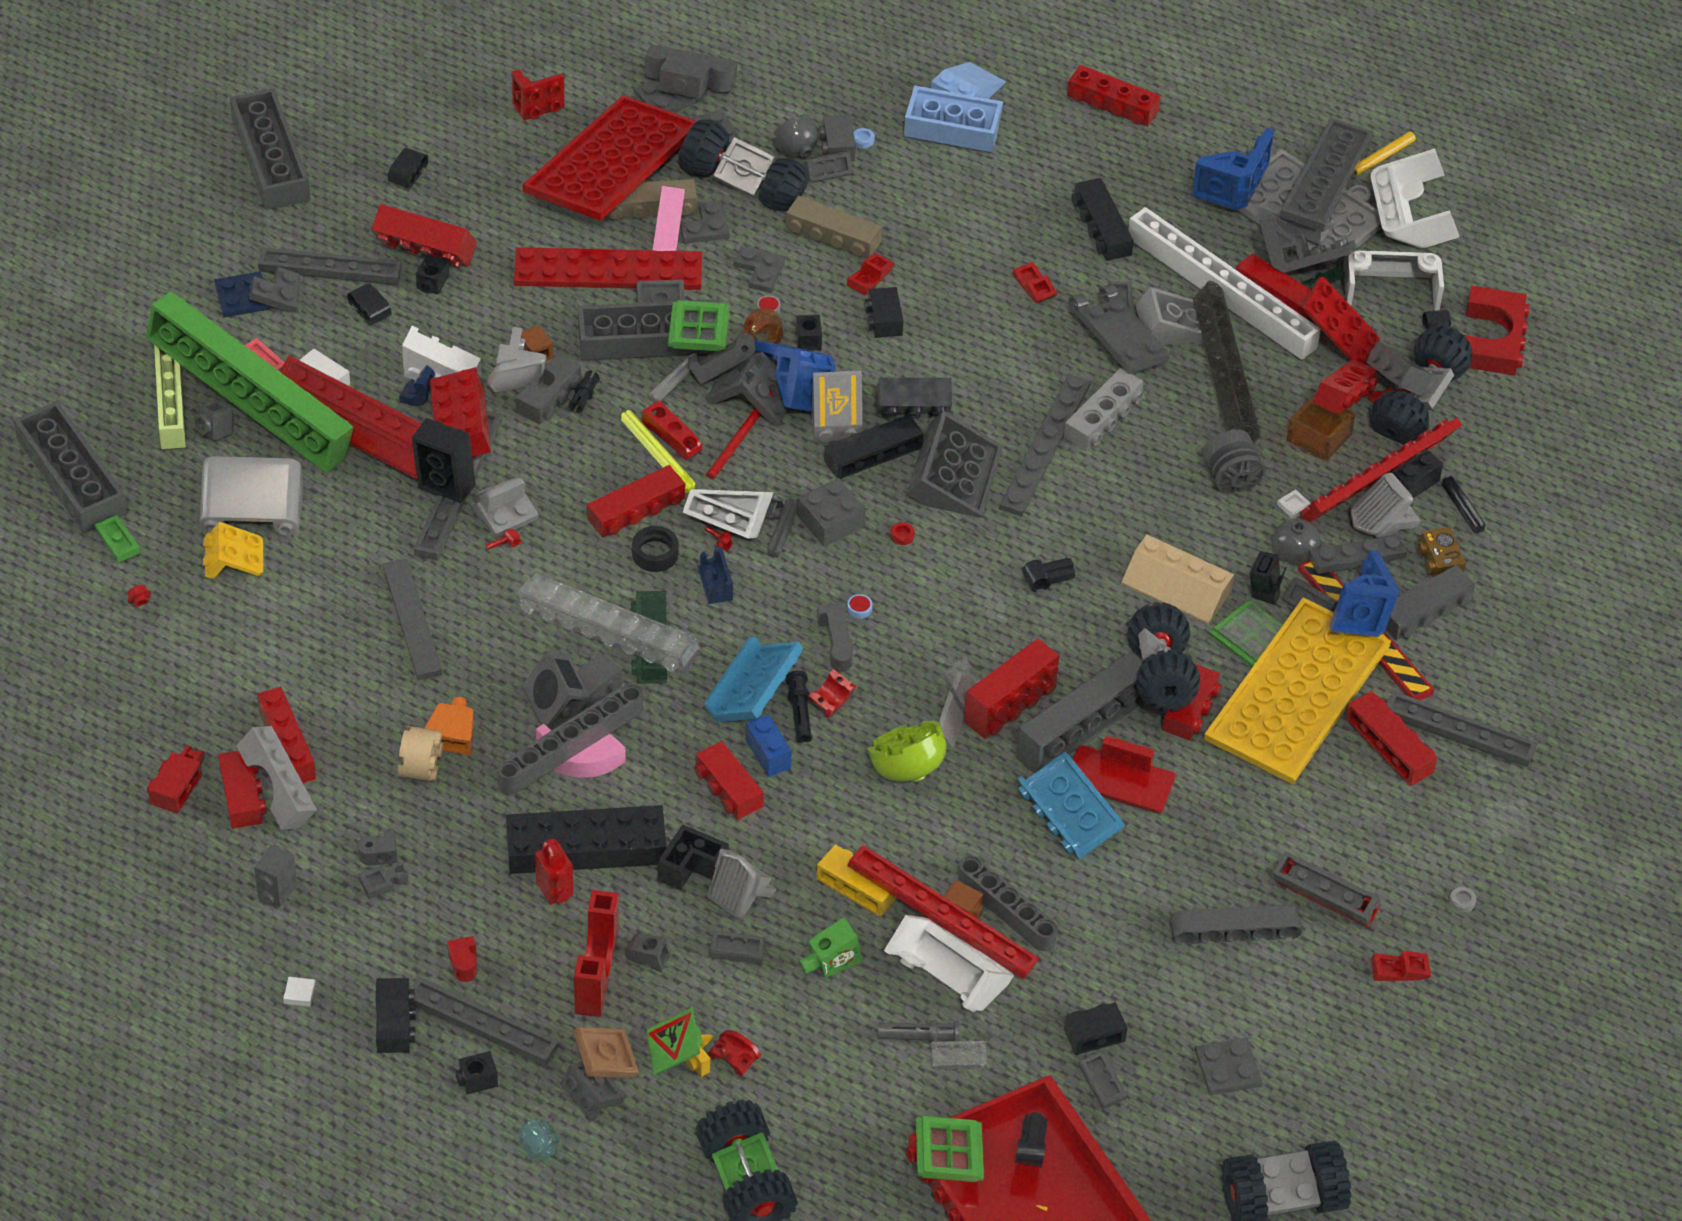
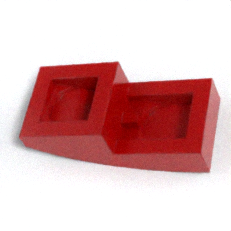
M874 253L862 262V267L859 271L848 277L846 286L866 296L869 293V289H873L888 275L894 267V262L878 253Z
M1034 261L1013 269V277L1034 302L1039 303L1057 296L1058 293L1047 275H1041Z
M1403 950L1400 956L1374 953L1371 958L1374 981H1417L1428 979L1431 976L1427 953Z

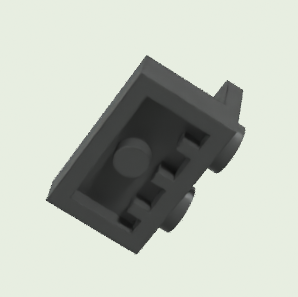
M583 1062L570 1064L561 1082L565 1090L590 1120L596 1119L602 1108L622 1104L625 1098L624 1093L610 1077H588Z

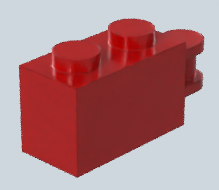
M187 745L181 754L172 752L167 761L164 760L156 778L152 779L148 784L147 793L149 794L150 804L178 814L202 777L201 764L205 757V751L192 750V746Z
M556 839L547 840L543 844L542 850L535 852L536 884L549 905L557 902H566L574 895L573 865Z

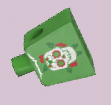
M843 917L809 940L811 954L799 960V963L806 975L819 968L825 978L863 961L858 937Z

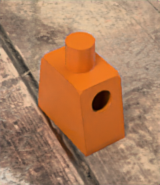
M462 697L453 698L452 704H438L425 728L442 732L441 742H444L443 751L471 755L474 733V710L467 707L468 702Z

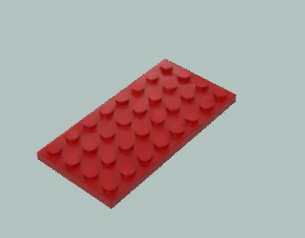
M622 95L522 185L523 192L601 221L682 146L687 133L696 121Z

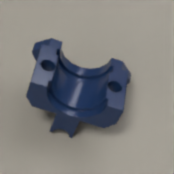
M426 365L416 381L411 378L400 393V402L411 406L423 404L428 396V390L431 391L430 379H433L435 376L434 370Z

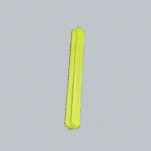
M631 410L623 412L621 414V421L662 467L670 465L685 482V493H689L690 489H695L696 483L639 418Z

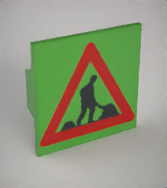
M693 1008L647 1029L654 1075L700 1054L699 1046H703L701 1030L695 1024Z

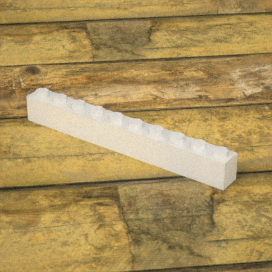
M1143 208L1130 218L1129 232L1135 244L1299 359L1303 360L1317 349L1321 329L1148 208Z

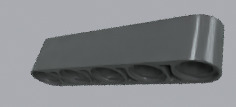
M967 855L960 860L958 881L983 893L982 903L1037 950L1046 952L1055 947L1058 927L1049 916L980 858Z
M1293 905L1182 910L1175 912L1171 916L1174 940L1178 945H1182V942H1188V944L1208 943V941H1214V943L1234 942L1237 939H1240V941H1259L1260 938L1278 940L1286 939V937L1296 939L1302 934L1298 908Z

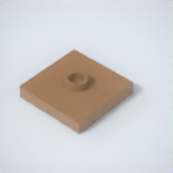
M577 1027L573 1034L588 1077L633 1078L638 1075L639 1071L625 1029Z

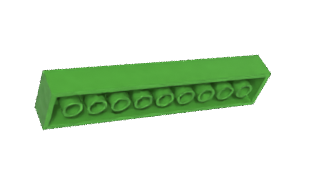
M172 291L152 304L146 339L325 473L331 471L346 458L353 431V426L348 421L322 404L310 393L306 392L291 379L279 372L274 366L267 363L255 352L251 351L239 340L232 337L219 325L212 322Z

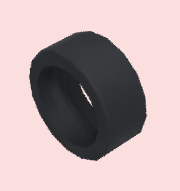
M663 526L644 527L633 537L632 558L634 563L641 569L649 572L665 571L674 566L678 560L679 542L677 536L670 529ZM656 541L668 545L670 550L663 555L652 556L644 553L641 547L648 542Z

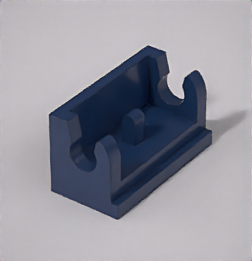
M722 547L715 548L714 557L707 559L706 553L702 552L700 555V565H697L708 604L732 601L733 582Z

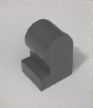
M394 829L384 830L383 837L364 836L359 840L358 853L363 864L381 865L398 862Z
M642 933L634 934L625 951V956L628 960L640 965H650L653 970L661 973L671 955L666 938Z

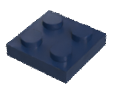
M261 271L214 279L223 318L270 310V306L249 299L251 281L254 276L262 278Z

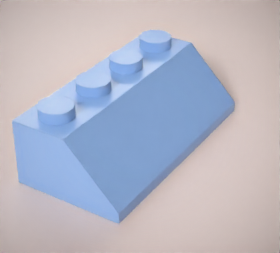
M914 86L905 115L904 136L993 153L1003 102Z

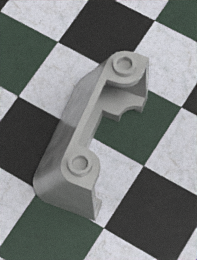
M223 456L206 458L203 461L201 480L200 532L210 533L218 522L253 521L273 522L274 530L283 536L299 534L304 492L301 464L290 458Z

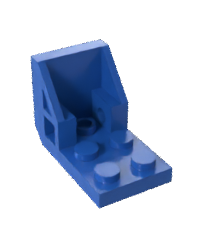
M1265 128L1262 136H1257L1254 145L1255 149L1250 150L1248 156L1231 151L1199 157L1195 168L1192 196L1233 210L1247 207L1270 164L1275 130Z
M755 340V350L758 353L763 352L767 357L771 358L772 356V359L778 360L775 377L784 406L812 411L813 373L835 372L836 366L832 356L788 345Z
M1369 550L1367 558L1362 562L1360 576L1343 585L1329 625L1333 632L1375 637L1385 633L1400 590L1379 551Z

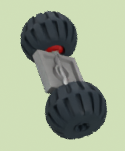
M708 119L698 120L687 133L680 149L679 160L690 173L699 176H709L714 173L713 179L753 198L760 188L759 200L770 210L788 211L796 198L803 195L808 184L809 173L798 161L790 158H779L774 162V156L735 137L728 147L729 134L716 121Z
M1435 325L1419 335L1414 346V359L1416 364L1431 373L1432 377L1422 396L1413 392L1410 394L1405 391L1394 390L1383 394L1377 399L1370 413V423L1374 432L1404 445L1411 440H1416L1419 435L1427 431L1429 426V413L1427 409H1433L1450 381L1458 379L1466 373L1472 361L1470 342L1460 331L1454 330L1450 326Z
M1154 602L1152 606L1147 604L1141 607V610L1136 611L1128 627V640L1132 649L1143 661L1136 680L1139 695L1145 703L1155 710L1169 712V709H1172L1174 712L1180 710V707H1186L1194 700L1200 686V674L1191 658L1182 653L1188 645L1190 637L1188 620L1176 606L1165 602L1162 604Z

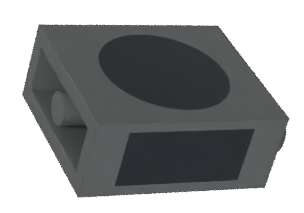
M547 651L522 685L541 725L545 724L551 731L576 716L590 698L568 653Z

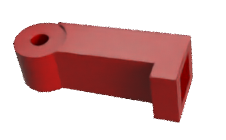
M660 400L642 410V423L646 428L655 432L684 460H688L702 451V444L694 432Z

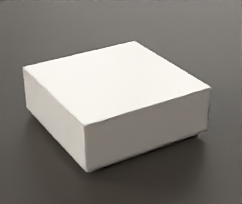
M1296 489L1277 501V505L1291 518L1300 516L1302 514L1301 511L1311 504Z
M288 977L283 998L284 1004L311 1007L316 985L315 980Z

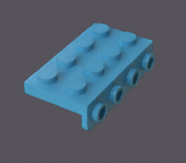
M749 637L706 699L705 708L717 722L757 719L762 714L768 701L774 696V692L780 683L785 680L786 674L792 665L797 662L803 647L799 641L761 645L756 637Z
M1066 751L1025 780L1022 776L1018 778L1021 785L1018 788L1020 794L1026 801L1029 799L1033 801V810L1040 819L1045 816L1049 821L1046 824L1055 837L1058 834L1063 839L1061 844L1069 855L1074 853L1078 859H1081L1125 827L1120 817Z

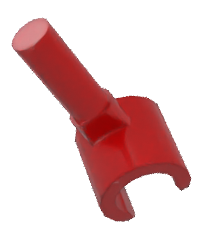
M706 526L705 531L718 539L716 542L717 546L728 551L733 545L731 533L725 531L722 534L710 526Z
M508 529L503 537L485 545L487 550L506 543L513 548L521 544L522 541L516 530Z

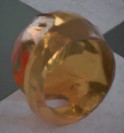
M758 308L747 316L744 323V332L752 335L754 340H757L756 334L766 332L768 333V338L765 342L780 344L783 338V322L777 312L767 308Z

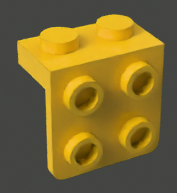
M218 522L213 530L205 535L203 540V546L205 547V556L203 558L205 577L215 578L225 565L256 576L263 573V538L261 536L222 522Z

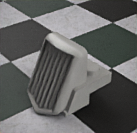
M513 327L510 345L500 344L496 367L487 379V386L494 393L526 387L529 383L537 385L543 380L546 355L524 350L525 339L521 338L522 328Z
M1393 473L1384 474L1350 506L1354 529L1369 535H1375L1376 538L1397 535L1399 530L1415 528L1421 520L1410 507L1413 501L1412 495Z
M517 477L500 482L495 486L485 488L473 496L474 503L470 504L471 508L482 524L486 523L495 539L503 536L508 529L516 530L538 520L539 514L524 492L526 484L522 478Z
M720 849L707 896L712 902L733 917L742 919L755 898H771L777 889L769 884L772 878L747 862L744 857L732 850Z

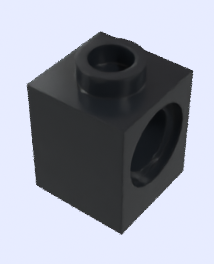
M426 255L416 272L417 289L425 293L438 295L449 277V261Z
M820 314L796 315L798 348L809 351L822 350Z
M491 1051L459 1059V1070L455 1071L459 1087L464 1086L467 1095L498 1087V1072Z

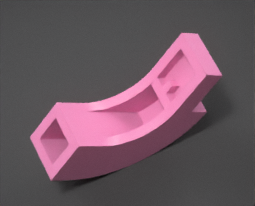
M545 724L536 728V740L551 731ZM608 734L553 770L572 777L588 778L600 776L613 771L626 762L625 746L611 734Z

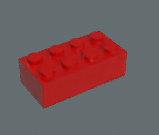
M380 204L371 228L377 239L382 241V245L387 248L396 249L397 246L404 248V252L410 255L417 256L418 253L448 260L449 266L454 268H460L461 265L469 266L477 244L475 238L466 228Z
M476 367L430 379L434 421L442 422L445 425L469 433L472 457L490 453L491 445L485 391Z
M1039 638L1034 640L966 691L964 723L984 739L992 734L997 735L1006 723L1017 720L1022 711L1028 707H1034L1039 698L1045 694L1049 695L1055 690L1060 655Z

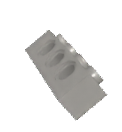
M1120 368L1065 422L1063 438L1086 451L1093 445L1097 446L1103 435L1107 431L1111 432L1120 418L1127 416L1130 407L1141 402L1144 396V392H1142L1144 381Z

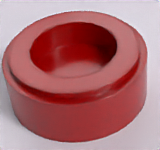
M900 522L891 527L890 538L895 544L908 545L913 542L915 530L910 524Z

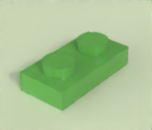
M117 515L95 524L97 534L118 563L140 554L139 545Z

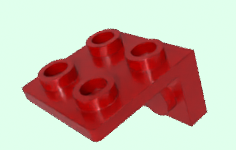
M520 69L512 71V104L523 121L531 118L535 119L540 115L557 112L561 108H565L564 76L562 73L531 83L529 78L525 77Z

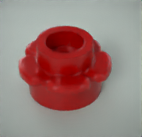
M145 585L132 587L127 592L129 597L127 601L136 607L147 604L151 597V591L147 590Z

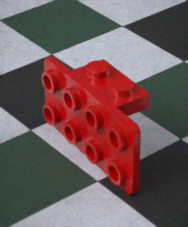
M1318 278L1303 306L1305 313L1350 361L1353 359L1368 366L1369 354L1377 341L1380 342V337L1326 278Z
M1105 736L1103 740L1102 751L1080 745L1073 758L1076 765L1103 797L1155 813L1163 811L1176 777L1172 771L1152 766L1155 750L1109 736Z

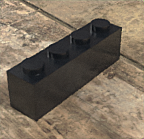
M1097 178L1075 183L1072 202L1075 207L1078 206L1082 222L1087 223L1089 236L1095 239L1098 253L1103 254L1106 261L1132 256L1134 240L1103 180Z
M909 414L825 445L824 461L836 479H842L921 449L924 433Z

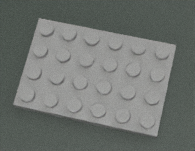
M1281 149L1270 158V164L1247 207L1237 210L1260 224L1259 221L1262 219L1258 217L1261 205L1270 201L1283 207L1306 164ZM1345 189L1326 227L1331 228L1330 232L1320 245L1325 244L1326 248L1331 247L1334 241L1347 238L1348 242L1355 240L1356 247H1360L1382 228L1378 209ZM1306 239L1309 250L1312 247L1319 246V244ZM1346 256L1321 262L1320 264L1332 270Z

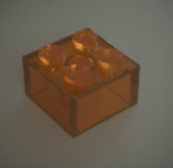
M1314 393L1289 419L1286 440L1327 461L1352 435L1355 413L1346 409L1342 413L1336 414L1313 403L1316 396Z

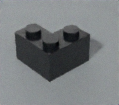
M682 824L658 861V881L681 890L693 871L712 879L720 849L729 850V844Z
M376 978L377 1053H410V1043H415V1027H411V1021H416L415 989H410L409 978Z

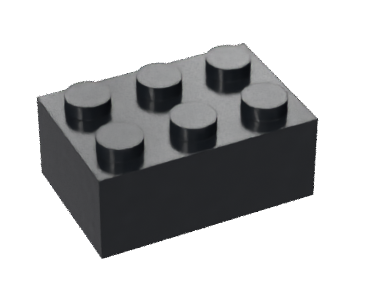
M879 378L877 414H882L883 418H896L897 414H910L913 418H920L921 414H930V418H936L943 410L947 413L951 410L952 378Z
M426 418L411 437L418 487L461 503L476 484L470 435L461 429Z

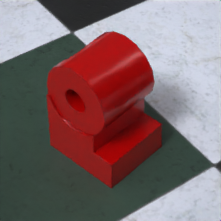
M474 936L447 941L448 956L455 978L461 982L472 981L477 975Z

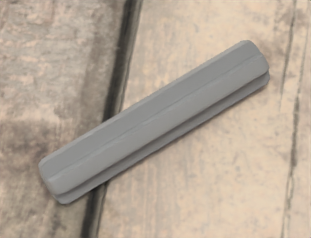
M688 358L649 393V398L654 403L658 400L661 401L692 372L688 366Z

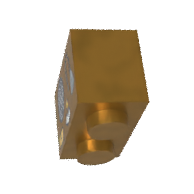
M1450 527L1422 531L1417 549L1419 555L1425 558V567L1428 575L1432 574V577H1435L1455 565L1463 572L1465 571L1466 561Z

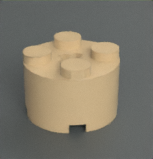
M407 726V730H404L399 751V757H401L403 765H398V776L423 781H437L439 766L436 765L437 757H442L444 742H441L442 732Z

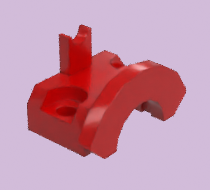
M833 669L821 687L809 695L808 700L825 712L824 715L830 718L846 703L857 686L854 683L851 684L850 681Z
M733 1030L723 1031L719 1035V1040L707 1053L713 1061L719 1058L728 1062L735 1070V1073L741 1077L754 1061L761 1057L760 1051L751 1040Z

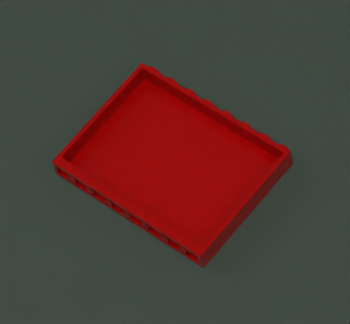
M1051 1075L950 1117L954 1119L976 1120L982 1123L983 1181L968 1182L922 1178L921 1176L923 1182L929 1184L933 1190L936 1202L939 1205L942 1204L947 1211L949 1221H1151ZM1032 1112L1041 1113L1048 1119L1044 1141L1046 1148L1042 1168L1015 1163L1018 1141L1022 1136L1023 1121L1025 1115H1029ZM931 1129L932 1144L947 1145L946 1130ZM952 1130V1146L967 1147V1132ZM915 1132L909 1135L906 1155L909 1161L917 1166ZM932 1151L933 1166L948 1168L947 1152ZM952 1152L953 1168L968 1169L967 1154ZM1036 1205L1048 1207L1047 1211L1037 1207Z

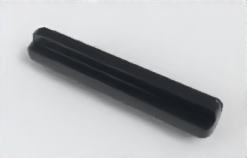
M1453 476L1445 477L1442 486L1475 534L1483 532L1486 524Z

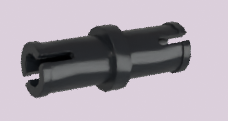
M588 370L582 382L577 384L575 394L569 402L571 411H574L576 405H578L575 413H581L587 400L592 398L594 394L593 389L600 380L597 372L590 378L593 371Z

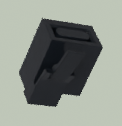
M1260 551L1250 571L1252 598L1273 605L1276 604L1280 596V585L1287 569L1285 567L1282 575H1280L1278 554Z

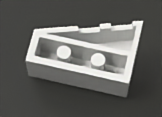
M411 327L402 345L404 377L412 378L416 381L426 365L434 370V378L476 367L479 376L481 375V358L454 345L452 348L438 342L439 338L435 336L429 338L418 333V328Z
M690 489L683 513L743 537L757 538L773 492Z

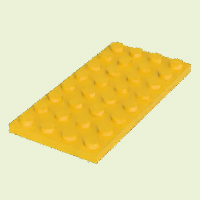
M1302 598L1205 732L1204 740L1293 785L1342 716L1348 704L1351 703L1390 647L1391 640L1381 635L1375 637L1333 632L1329 625L1334 612Z

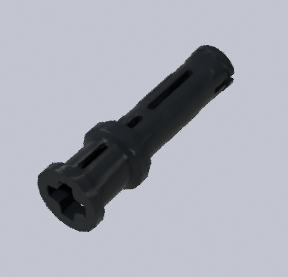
M796 670L789 672L785 678L786 684L789 685L787 698L793 707L797 742H810L812 735L807 705L810 692L806 687L808 676L804 671Z

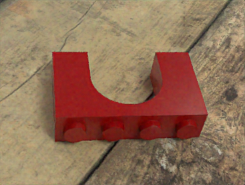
M1471 285L1466 317L1494 321L1502 325L1509 334L1499 339L1464 335L1472 347L1470 369L1515 376L1517 368H1522L1524 354L1519 353L1524 351L1526 337H1522V334L1526 335L1528 321L1524 320V318H1528L1530 304H1526L1527 294Z
M592 890L588 907L586 954L578 955L574 974L575 1014L602 1017L619 932V893Z

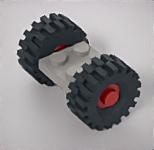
M1333 1140L1309 1144L1305 1147V1151L1261 1159H1257L1253 1154L1223 1160V1192H1225V1201L1231 1214V1220L1266 1221L1268 1215L1313 1207L1316 1208L1318 1213L1348 1209L1351 1204V1182L1348 1177L1350 1176L1349 1170L1346 1167L1347 1161L1343 1157L1344 1152L1340 1149V1144Z

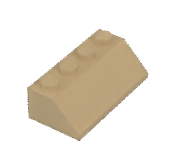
M1146 535L1136 548L1121 584L1156 601L1176 606L1182 613L1209 625L1232 592L1234 574Z

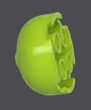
M922 721V726L907 727V725H904L874 739V746L867 747L875 770L885 779L895 782H917L924 779L926 775L940 766L946 755L947 744L941 724L937 721Z

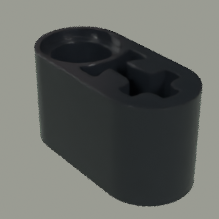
M405 147L392 163L388 172V181L411 188L422 174L421 170L427 167L428 155Z
M370 283L347 293L349 304L357 309L356 312L369 326L392 314L387 300Z

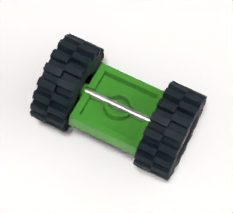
M737 1100L736 1104H733L732 1101L727 1102V1106L721 1107L719 1105L715 1107L716 1111L706 1113L707 1118H701L699 1121L700 1125L696 1126V1134L705 1157L710 1162H715L727 1192V1194H724L723 1203L730 1221H782L783 1219H789L791 1217L790 1212H795L797 1209V1197L789 1177H787L786 1173H781L777 1168L767 1143L770 1131L757 1103L753 1104L750 1100H747L746 1103L743 1100Z

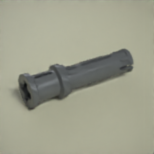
M932 1020L930 1024L878 1022V1039L929 1040V1043L932 1044L937 1042H953L954 1045H959V1021L954 1023H938L937 1020Z

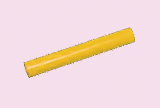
M1409 131L1361 160L1356 168V177L1416 140L1415 135Z

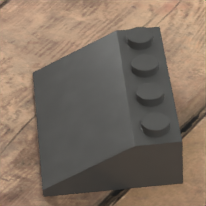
M943 410L928 425L906 495L927 507L982 517L1003 445Z

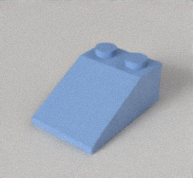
M971 62L944 69L931 81V89L989 99L1006 81Z

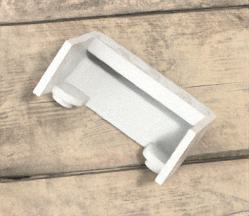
M1435 149L1378 166L1371 172V181L1385 235L1417 248H1427L1459 238V233L1450 210L1414 222L1412 219L1408 201L1422 195L1424 191L1423 182L1445 176Z
M1354 251L1344 258L1345 300L1350 306L1355 287L1354 275L1431 278L1434 311L1440 310L1444 281L1442 261L1439 256L1432 253Z
M905 915L884 950L888 954L900 956L901 959L899 961L911 969L914 966L925 969L961 994L960 998L963 1000V1007L972 1012H976V1010L983 1011L1009 985L1014 977V974L929 918Z

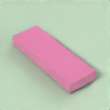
M662 186L653 244L654 251H676L685 189Z

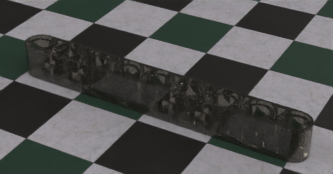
M1208 281L1194 296L1193 303L1226 431L1243 430L1250 435L1253 443H1255L1260 438V430L1224 292L1217 283Z

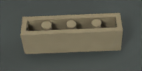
M694 179L642 182L604 218L618 220L621 218L658 216L662 186L685 189L681 215L697 214V196Z
M802 196L796 198L786 213L787 229L794 233L809 236L815 241L828 243L837 249L847 250L856 256L870 257L881 242L882 226Z

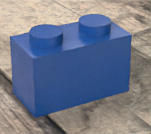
M768 714L746 722L745 741L766 775L770 777L791 769L792 750L770 715Z

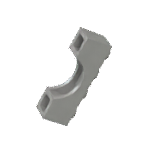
M252 727L236 747L247 767L261 766L268 772L274 790L270 810L280 829L300 828L317 809L273 727Z

